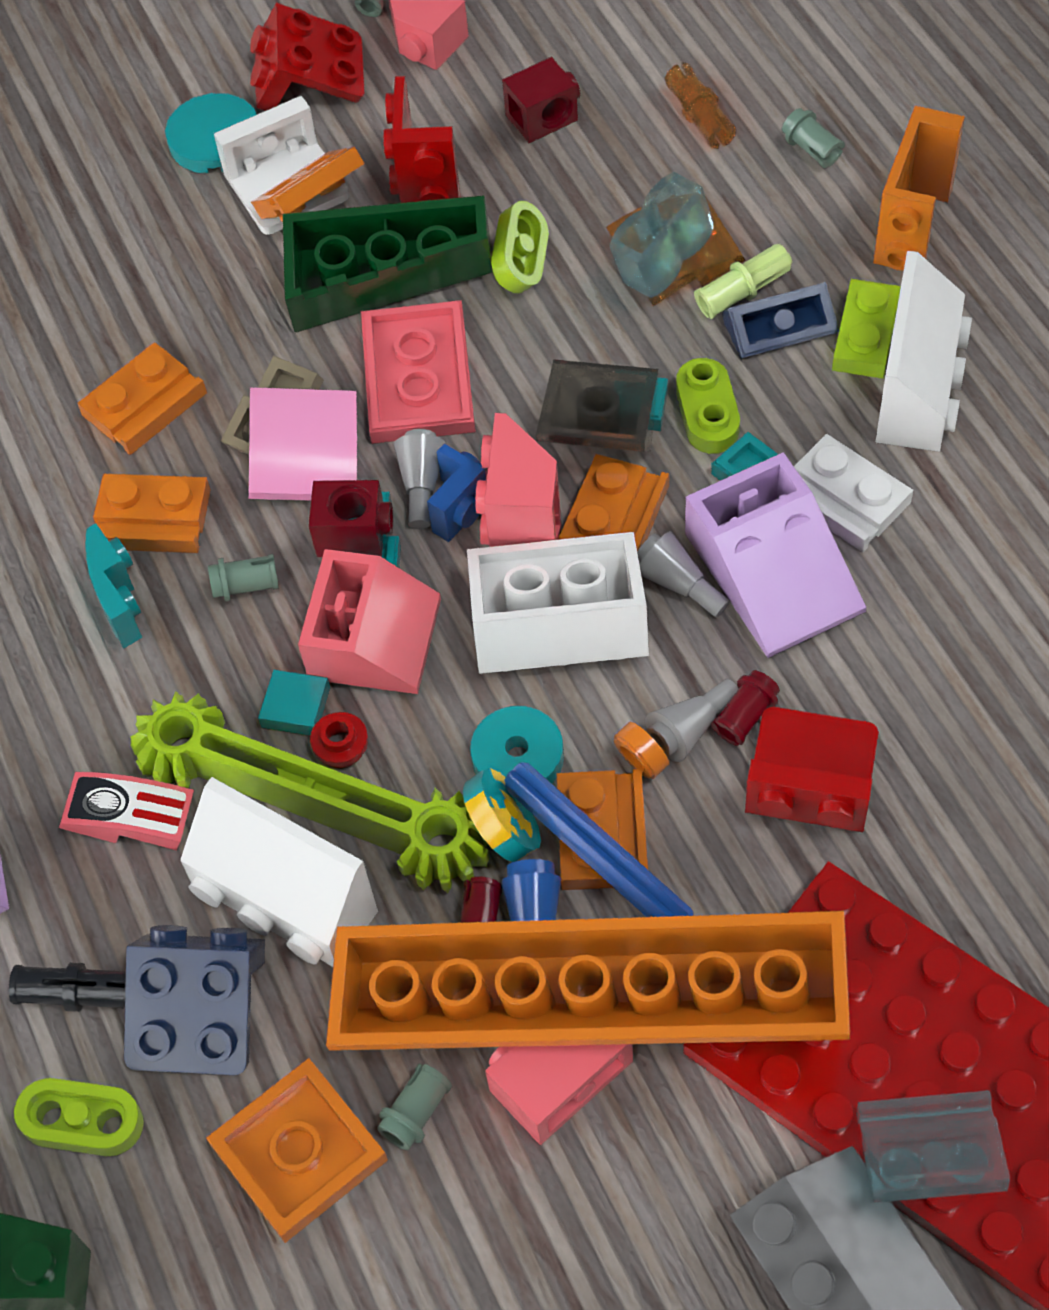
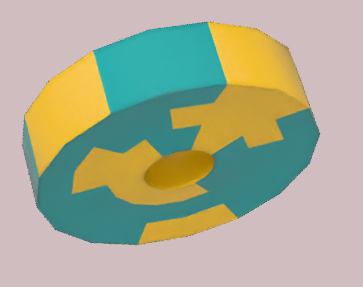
M488 768L465 782L462 790L464 803L471 820L490 847L506 860L511 862L519 861L540 847L541 836L539 826L534 815L506 791L505 776L496 770Z

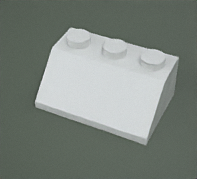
M907 251L885 375L876 443L940 452L943 432L955 431L960 400L950 399V390H961L966 358L956 357L957 348L967 349L972 317L962 316L965 294L918 252Z
M634 532L467 549L472 621L479 674L649 656L647 606Z
M213 777L206 783L180 860L191 882L188 886L190 891L212 907L217 908L222 902L236 910L240 921L254 932L266 936L269 931H272L286 939L287 947L304 961L316 965L319 960H322L333 967L337 927L368 926L378 912L363 861Z

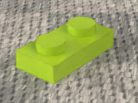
M857 279L850 280L833 357L832 371L884 379L901 286Z

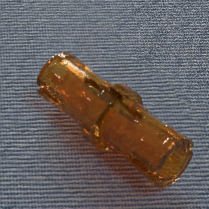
M684 62L681 64V68L686 73V76L678 64L674 65L665 76V84L682 104L684 109H681V112L689 123H695L711 148H719V142L716 140L715 135L723 147L728 145L736 135V127L717 103L719 102V97L712 88L705 87L689 63Z

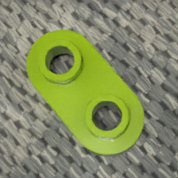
M518 201L500 214L491 258L493 275L496 281L508 291L516 294L525 292L541 280L549 237L548 225L544 216L536 206L527 201Z
M696 358L683 364L676 376V395L687 438L690 444L701 452L708 454L725 452L738 441L740 434V415L728 372L721 363L709 358ZM714 418L720 419V420L717 421V422L708 421V420H712V419H714Z
M44 1078L31 1083L20 1093L14 1107V1119L17 1127L33 1144L40 1147L101 1156H116L129 1150L140 1138L144 1125L143 1114L139 1105L124 1089L64 1079ZM55 1108L61 1109L60 1118L55 1123L50 1125L43 1124V1118L48 1111ZM113 1117L122 1118L121 1126L117 1131L110 1134L103 1133V1126L106 1121Z

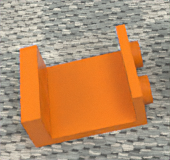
M914 106L882 193L873 264L904 271L907 251L918 252L925 259L927 258L936 200L948 202L953 189L965 116Z

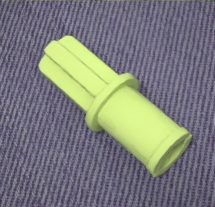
M774 244L743 264L740 262L732 263L729 272L694 291L698 307L707 318L713 319L717 314L744 298L748 300L754 299L757 296L758 289L790 271L792 263L790 254L783 245Z

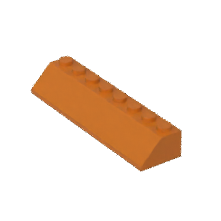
M844 911L337 927L326 1047L329 1051L850 1039Z

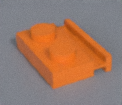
M355 146L348 150L343 148L329 151L254 199L251 203L261 219L279 217L281 222H283V214L302 212L307 207L305 204L307 201L318 194L323 196L337 189L346 182L345 176L365 163Z
M154 342L77 404L85 419L114 443H120L124 447L125 452L132 455L206 395L207 390L204 381L199 376L195 378L191 375L185 365Z
M595 454L558 539L634 532L638 551L647 540L668 491L669 473L661 472L660 476L646 472V467Z
M103 474L93 518L108 541L117 537L127 551L199 553L200 546L198 540L200 533L203 532L211 488L207 477Z
M633 769V773L615 774V770L557 773V789L648 869L642 769ZM559 839L562 890L614 888Z

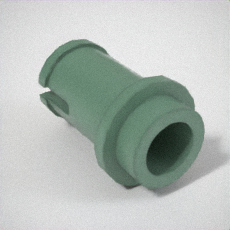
M801 108L794 110L786 118L782 126V132L786 135V142L790 145L797 144L819 162V165L823 168L833 165L843 152L841 149L845 147L844 142L816 121L817 116L813 111H804Z
M273 554L224 563L222 557L218 558V564L208 565L213 598L224 596L226 602L230 601V595L272 588L273 590L279 589Z
M419 1063L392 1107H383L379 1113L382 1121L377 1127L378 1132L389 1142L404 1150H409L414 1142L421 1143L425 1137L422 1129L445 1094L452 1088L451 1082L433 1067Z

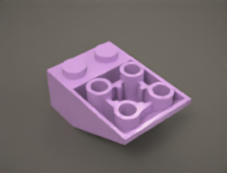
M784 452L686 496L685 535L767 658L866 612V605L812 491Z

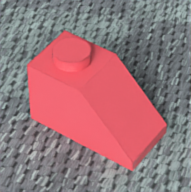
M389 0L399 53L411 61L419 62L437 70L469 37L464 0Z
M633 1044L498 1047L489 1059L490 1066L485 1070L489 1090L541 1146L633 1062Z

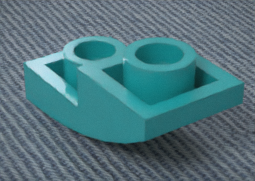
M95 523L86 528L85 548L88 571L107 620L124 649L142 638L134 619L135 616L141 613V610L131 594L134 587L126 570L134 564L122 542L117 537L108 541Z

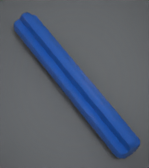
M521 762L507 774L504 779L506 791L646 917L694 916L693 910L529 763Z

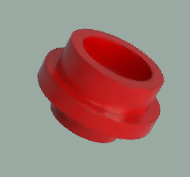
M334 712L322 717L314 725L310 735V744L314 755L321 762L334 768H346L355 764L366 751L368 733L365 724L357 716L347 712ZM348 733L347 737L342 741L334 742L329 740L335 734Z

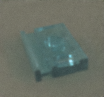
M990 1090L858 1102L857 1120L861 1128L862 1147L873 1203L1008 1191L1010 1175L997 1119L994 1117L991 1107L992 1097Z

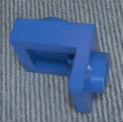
M443 444L436 453L440 468V478L444 484L430 497L427 505L432 532L450 542L462 528L470 527L478 518L479 514L476 513V486L478 480H486L485 468H482L481 462L468 452L460 453L450 446Z

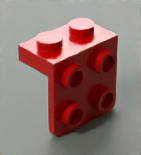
M277 2L264 26L258 25L255 28L250 43V52L255 54V64L252 69L250 83L251 86L256 87V108L267 111L278 106L291 82L351 102H359L363 97L365 89L362 37L357 31L346 25L336 24L308 14L304 10L294 9Z
M395 76L394 93H386L385 96L386 119L388 124H392V128L384 129L383 134L385 158L393 159L395 165H390L389 167L391 195H400L401 203L461 198L453 126L413 128L406 77Z
M780 707L765 709L761 718L755 756L750 762L745 813L864 832L879 734L877 726L867 721Z

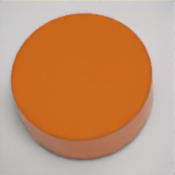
M628 722L614 735V744L618 751L634 769H642L644 777L654 779L670 764L668 757L658 743L636 723Z

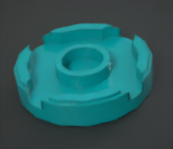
M209 93L193 97L181 104L168 118L165 129L172 158L181 167L196 173H209L208 168L218 167L223 172L214 133L257 115L255 109L245 99L228 93Z

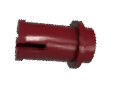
M753 670L749 676L742 675L737 681L739 689L719 716L711 723L713 730L730 744L735 746L742 745L747 735L761 718L764 710L769 707H776L778 704L776 696L780 692V688L771 677L763 672Z
M483 876L471 877V881L466 879L463 887L464 898L460 923L497 922L499 900L502 894L501 883L495 879Z

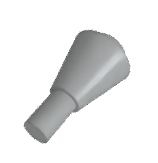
M427 429L409 430L404 436L394 442V449L406 494L409 496V526L415 529H425L430 526L427 501L434 492L440 471L436 452L443 444H446L433 431Z
M672 531L665 533L662 537L656 533L652 534L637 551L641 577L685 597L690 596L716 618L730 603L727 597L703 579L704 575Z
M725 679L703 696H696L650 712L645 718L646 732L658 743L668 759L681 762L711 725L712 721L716 718V714L725 708L737 692L738 687L733 681Z

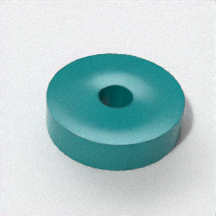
M509 706L494 711L480 722L471 739L470 751L476 775L485 769L491 768L506 777L516 765L526 762L553 784L557 779V773H560L563 767L564 747L558 726L547 714L532 707ZM515 747H522L527 750L525 754L518 757L508 754Z

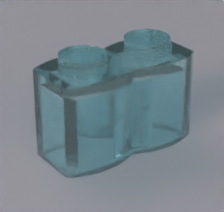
M676 172L670 173L652 187L643 202L642 210L629 216L617 228L612 236L609 248L622 280L626 285L649 298L655 297L668 288L680 272L682 261L693 256L705 245L712 234L714 222L702 186Z

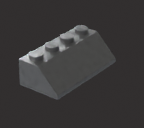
M852 1146L784 1176L730 1214L733 1222L790 1310H965Z

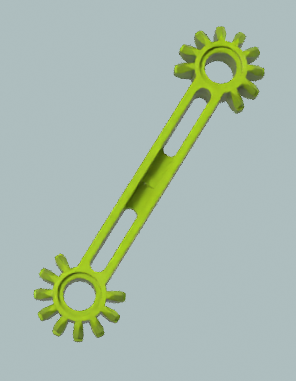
M175 691L171 703L165 706L154 699L152 700L151 708L154 713L153 715H136L137 722L135 725L138 733L130 736L131 748L137 756L136 763L140 772L146 775V777L153 776L155 781L169 784L176 781L178 786L189 788L191 779L200 777L209 781L213 777L244 795L401 854L397 860L399 871L405 877L416 874L417 885L423 891L435 879H438L442 890L448 893L452 888V878L458 876L464 882L466 879L471 881V877H474L472 866L487 867L489 853L485 847L489 846V844L481 836L471 820L460 790L448 801L443 800L442 793L434 788L430 796L431 802L421 803L224 729L225 719L220 709H217L216 706L208 707L206 699L202 698L199 693L186 703L183 696ZM185 737H190V739L186 743L179 746H172V744L177 740ZM447 834L455 837L444 846L428 844L431 839L438 835Z

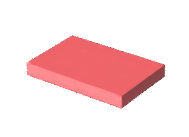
M462 300L361 311L371 443L393 442L404 436L407 431L413 429H427L433 431L437 437L475 432Z

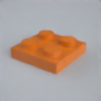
M310 1058L206 1137L211 1147L284 1243L289 1241L388 1161L384 1150Z

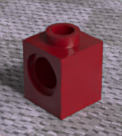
M549 57L502 79L505 115L529 144L578 121L577 99L581 95L578 82L570 71L565 72L553 57Z
M379 480L313 481L308 527L316 556L323 557L324 550L328 549L382 557L384 535H392L394 517L392 502H383Z

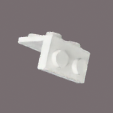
M302 96L214 133L224 176L264 234H273L282 230L283 222H281L279 217L261 219L251 201L325 154L317 143L311 110ZM344 183L326 195H316L305 203L307 207L302 212L327 210L345 202L349 198L348 186Z

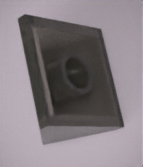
M553 359L536 431V441L651 452L659 369Z

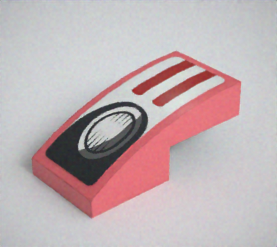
M75 772L59 828L116 843L119 835L177 850L181 842L194 790L133 776Z

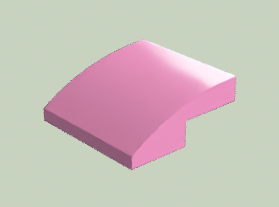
M250 387L249 499L311 500L313 481L357 480L356 391Z

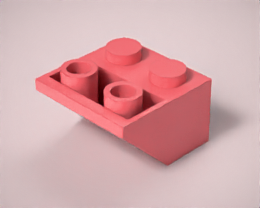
M495 413L492 435H483L481 464L482 468H487L486 480H478L476 486V513L481 514V545L494 547L559 540L562 523L557 460L506 413Z
M325 549L298 643L306 674L328 678V681L331 683L418 694L441 602L440 593L380 556Z

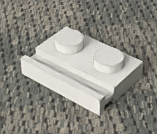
M828 434L794 466L812 491L830 531L862 553L868 548L869 542L875 536L879 537L912 501L913 489Z

